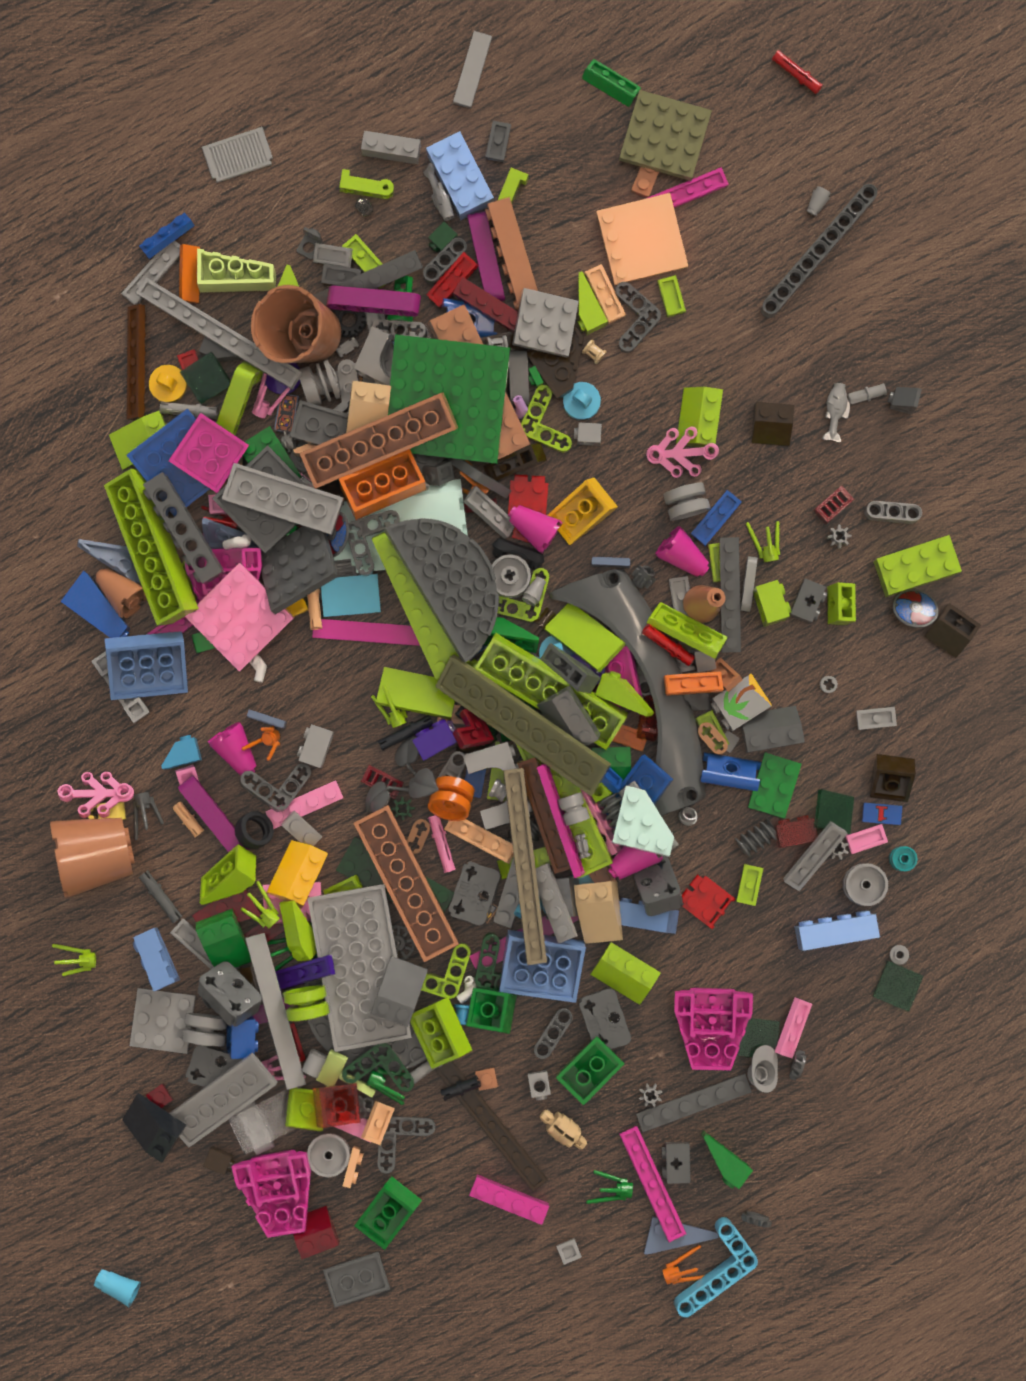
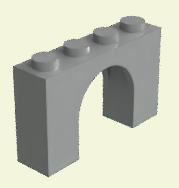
M372 326L354 366V369L358 370L359 375L365 378L370 376L375 379V383L390 386L391 375L385 367L384 358L393 334L377 326Z
M508 742L463 755L468 774L487 768H499L501 770L519 768L518 764H514L513 756H516L514 747L509 745ZM529 800V801H527V803H528V811H529V812H533L532 807H531V803H530V800ZM507 801L499 806L480 811L485 830L510 823Z

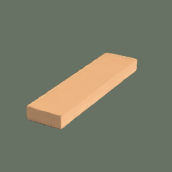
M467 819L448 821L444 830L508 864L514 856L512 843Z

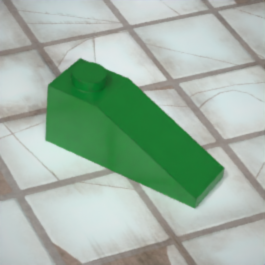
M497 617L491 635L488 636L483 644L488 646L495 633L525 651L537 653L539 637L505 618Z

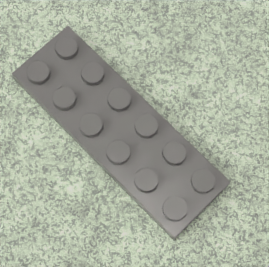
M237 463L233 464L222 496L224 501L329 535L333 534L344 501L343 497Z
M252 1052L169 1114L187 1125L180 1138L189 1148L273 1088L278 1081Z

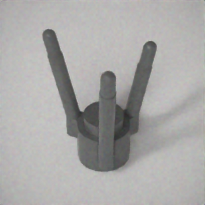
M149 792L134 795V840H138V809L141 810L145 830H148L145 809H149L150 804L160 824H164L155 805L154 797H150Z

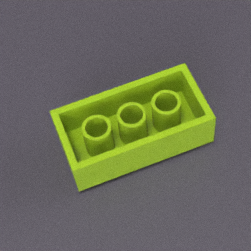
M950 535L877 558L873 561L885 597L956 575L962 571Z

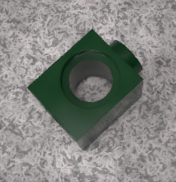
M443 222L428 237L429 247L435 253L441 252L453 239L458 238V234Z

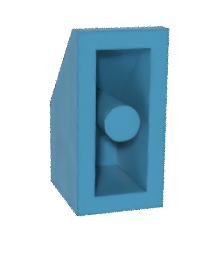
M191 735L180 737V741L175 742L161 765L162 769L168 770L202 761L197 738H191Z

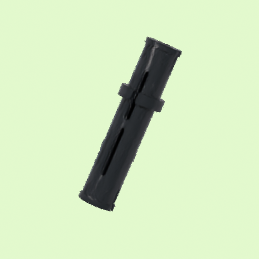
M430 715L416 722L411 721L409 722L410 725L377 740L382 751L431 727L434 723Z

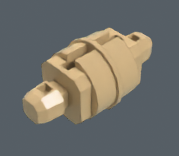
M544 1110L540 1114V1119L546 1124V1131L555 1141H558L563 1146L566 1145L568 1148L574 1144L575 1147L584 1149L587 1145L586 1139L581 1135V1128L571 1118L560 1112H556L553 1115L548 1110Z

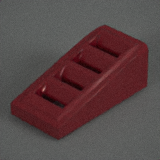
M841 485L813 511L827 524L847 507L854 498ZM839 492L846 497V502L838 495ZM834 497L842 504L841 507L833 500ZM828 502L837 509L835 512L827 504ZM823 507L831 513L830 516L824 512Z
M371 765L368 766L361 779L362 783L370 787L376 783L379 775L383 776L381 781L384 783L387 778L390 779L387 786H392L393 782L397 783L395 787H402L404 782ZM374 771L376 772V774L372 782L370 783L368 782V780L372 772ZM393 790L390 793V797L396 799L400 791Z

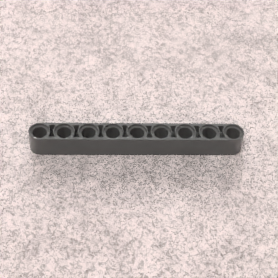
M865 184L769 294L761 306V314L764 317L773 318L870 207L878 192L874 185ZM863 192H870L872 197L866 198ZM851 206H858L860 208V211L854 212L851 209ZM839 220H846L848 225L841 226ZM829 233L833 234L836 239L833 241L829 240L826 235ZM821 248L824 253L822 255H818L815 253L814 249ZM809 262L811 264V268L805 269L802 266V263ZM791 276H796V277H798L799 282H798V283H793V282H791L790 277H791ZM784 290L787 296L780 297L778 291ZM771 304L775 310L772 312L767 311L765 305Z

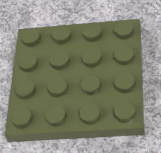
M639 90L619 161L692 181L712 110Z

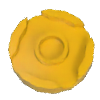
M162 365L150 375L149 389L152 395L160 402H175L180 400L186 393V377L176 366Z

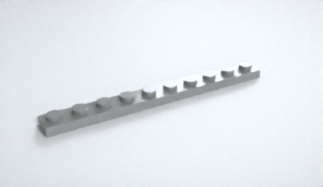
M147 277L136 292L144 300L292 390L303 374L288 363L270 360L256 347L255 343Z

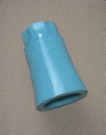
M104 1269L99 1272L94 1283V1287L117 1299L128 1308L133 1303L141 1285L139 1281L128 1279Z

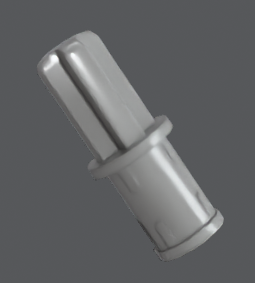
M882 383L869 388L866 386L862 390L849 393L848 400L850 404H855L887 395L885 384Z

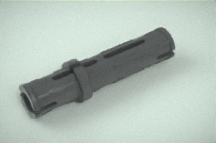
M149 870L138 877L148 889L147 893L154 897L172 923L183 917L162 890V885L156 882Z

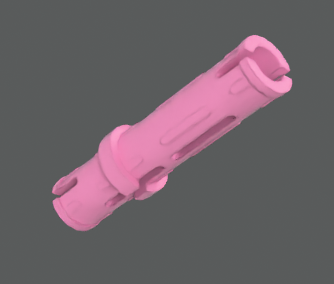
M435 815L428 817L433 833L431 836L435 840L444 873L456 870L445 836L447 833L443 829L440 817Z

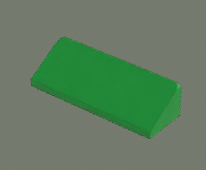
M595 59L587 66L582 76L584 81L627 107L631 106L639 90H641L640 86Z

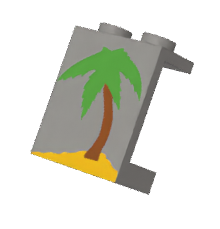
M752 674L743 678L729 692L724 690L711 699L713 710L716 714H721L723 717L721 720L722 724L727 730L730 728L731 731L772 706Z

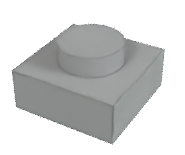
M574 1238L556 1245L564 1265L582 1258Z

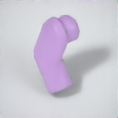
M519 395L514 397L513 402L516 405L514 411L518 419H521L528 412V408L522 396Z

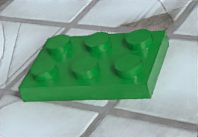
M765 752L756 778L760 779L758 791H752L747 808L785 819L802 764Z

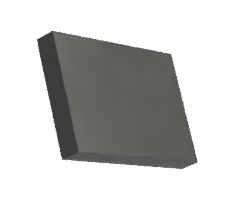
M379 1251L323 1269L334 1308L391 1289Z

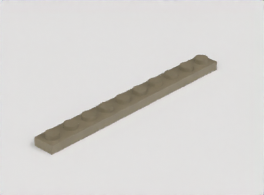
M523 768L503 770L527 965L547 963Z

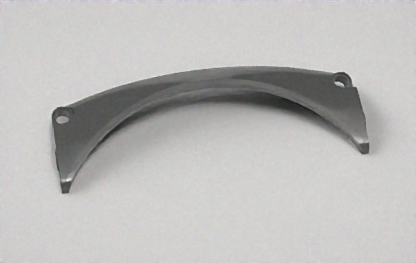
M623 569L609 570L569 583L560 589L550 592V599L577 606L594 615L610 627L632 652L644 673L652 694L657 718L658 745L655 764L673 778V781L655 804L660 815L664 816L666 813L702 801L706 795L705 783L701 782L703 761L693 710L690 708L689 702L685 701L684 695L666 696L663 677L665 675L681 674L675 657H671L669 652L642 634V630L647 625V621L653 612L626 571ZM615 573L619 577L618 582L614 580ZM692 790L697 794L696 799L692 796Z

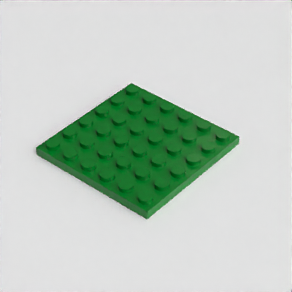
M395 334L388 415L444 392L458 425V428L410 448L412 454L498 463L510 357L509 347Z

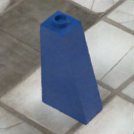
M83 571L61 602L108 637L129 636L130 633L128 631L130 627L116 613L92 577Z

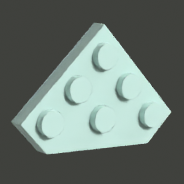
M626 786L612 843L670 857L674 840L670 829L645 790Z

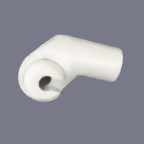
M244 534L242 537L237 536L223 541V547L225 550L247 548L250 546L252 539L247 534Z
M256 655L249 663L256 670L254 681L263 683L267 665L259 655Z
M467 976L464 979V991L456 996L461 1004L470 999L473 988H477L475 978L472 976Z

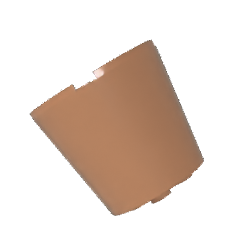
M294 285L278 286L268 291V294L256 304L251 318V333L256 347L270 360L279 363L320 362L329 358L336 351L341 339L340 322L333 311L307 290Z
M122 817L50 822L52 839L55 840L56 849L54 850L65 898L133 875L131 864L135 863L128 827L124 828Z

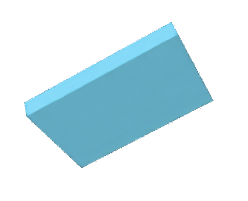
M378 574L337 577L321 587L324 617L381 612Z

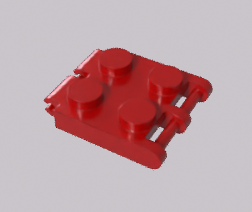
M515 474L514 481L510 480V490L512 491L509 494L508 514L514 506L517 508L521 505L546 515L548 483H545V476L532 475L531 482H528V475Z
M697 874L689 884L694 889L693 892L686 888L682 894V907L713 930L715 927L713 925L721 915L725 914V909L731 902L735 901V898L707 876L702 878ZM728 898L727 902H726V903L724 904V906L720 909V907L722 906V904H723V903L725 902V900ZM718 912V914L714 917V919H713V920L711 921V923H710L709 921L713 918V916L715 915V913Z

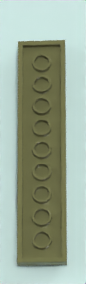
M456 655L450 657L435 686L590 796L596 792L611 763L475 668L464 663Z

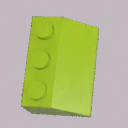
M710 387L684 388L678 425L679 436L676 439V444L685 435V430L689 427H695L698 433L686 446L704 447L708 443H716L723 389ZM692 430L688 431L690 436L694 435Z
M610 942L590 975L640 1005L661 972Z
M449 997L413 1013L410 1022L431 1069L460 1058L472 1051Z

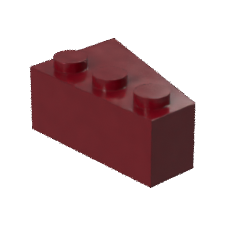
M246 889L242 893L210 903L193 914L192 917L195 922L233 908L238 922H242L252 918L242 912L241 908H245L257 917H260L262 912L248 897L249 891Z

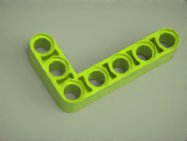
M244 361L238 365L233 374L216 422L233 435H236L252 388L262 380L264 372Z
M459 943V945L455 946L445 977L427 972L421 990L444 998H455L459 992L469 961L470 947L466 943ZM464 947L467 950V955L459 957L457 955L458 948ZM459 966L462 972L460 975L455 976L451 973V968ZM430 978L435 979L437 987L429 988L427 980ZM448 984L454 985L455 993L448 994L445 991V986Z

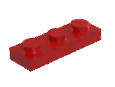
M463 252L426 295L438 307L442 308L443 298L450 299L462 277L468 279L479 265Z

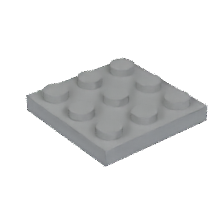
M523 288L512 345L568 357L579 301Z
M138 988L130 1046L187 1054L189 1043L182 1041L183 1030L191 1029L192 1027L184 1022L186 1013H194L196 995Z

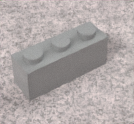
M364 131L361 146L362 156L418 165L421 150V141L419 139Z

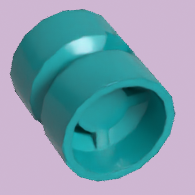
M907 846L892 849L888 857L890 866L897 871H910L915 867L918 860L916 852Z

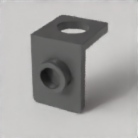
M304 227L305 235L296 251L306 258L313 260L315 243L322 244V237L317 230ZM306 243L314 245V250L311 253H306L303 250V246Z

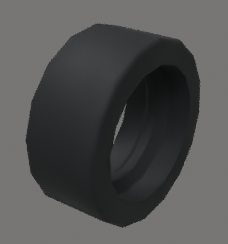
M251 811L242 816L236 823V838L247 849H260L273 838V824L264 813ZM252 820L260 825L263 831V838L261 840H254L248 835L246 831L247 821Z

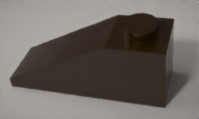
M541 443L530 444L498 459L497 464L489 463L485 465L484 469L487 476L500 481L547 461Z

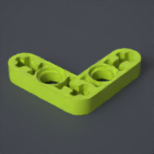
M541 385L536 389L521 425L522 427L529 425L530 419H527V417L538 421L537 423L533 421V431L525 432L527 438L558 452H568L572 446L571 438L566 434L540 424L552 398V392L549 387ZM547 390L549 396H545L542 403H545V406L539 403L541 397L539 391ZM534 406L541 408L542 412L539 416L531 414V409ZM543 431L550 432L551 439L543 441L540 437ZM554 435H558L557 440L559 441L566 439L568 447L560 448V443L556 441L555 445H552Z
M537 568L531 577L530 584L535 580V575H539L540 572H543V576L546 577L544 579L546 584L540 602L537 603L540 605L539 607H534L536 616H532L529 619L528 614H525L526 611H530L531 605L499 596V604H503L502 601L507 602L504 605V612H501V607L498 606L497 614L526 622L537 620L549 581L548 571L544 568ZM511 603L518 606V611L515 614H510L507 611V606Z

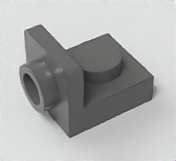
M446 460L434 466H423L424 479L429 485L440 486L455 479L452 461Z

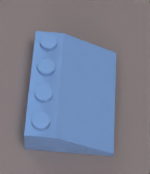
M182 631L105 639L111 700L188 693Z
M508 930L499 992L576 1003L586 949L584 941L569 939L558 944L556 936L544 935L547 963L527 965L523 932Z

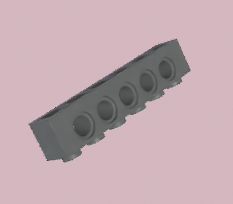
M162 472L144 483V494L148 500L152 499L155 506L153 508L159 517H163L165 529L168 533L172 532L175 537L173 542L179 550L182 549L184 552L183 559L188 566L191 565L195 571L193 575L197 582L207 584L224 574V569L167 474ZM165 491L167 498L165 501L160 502L159 494ZM172 508L177 510V515L174 518H170L168 515L169 510ZM185 524L187 531L185 534L180 535L178 528ZM191 541H195L197 544L194 551L188 549ZM204 557L207 560V564L205 567L200 568L198 561Z

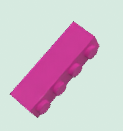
M476 1175L469 1194L471 1197L541 1225L549 1209V1203L480 1175Z

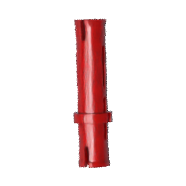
M780 50L772 57V61H775L795 77L800 85H805L815 95L822 88L823 84L813 78L809 71H804Z
M647 624L644 627L642 634L669 652L671 657H676L687 666L693 662L695 656L682 648L680 643H675L651 624Z

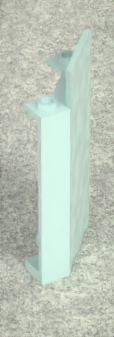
M461 479L452 480L440 486L429 485L430 487L426 491L362 517L365 518L393 510L398 513L400 522L420 518L439 520L459 528L461 532L468 536ZM344 501L340 512L347 517L348 523L355 521L347 501ZM392 514L388 515L389 518L386 520L379 517L382 528L385 527V522L394 524V520L397 517H393ZM370 520L367 527L370 530H375L378 527V522ZM352 526V530L349 531L355 537V540H351L352 543L356 540H363V537L358 538L357 531L360 528ZM380 533L366 537L374 563V571L386 570L372 541V537ZM347 541L343 551L338 556L333 557L334 561L351 559V565L356 567L349 542ZM357 544L354 548L357 554L364 553L365 545ZM369 556L357 558V561L361 559L363 563L360 570L368 572V568L371 565H367L365 558H369Z

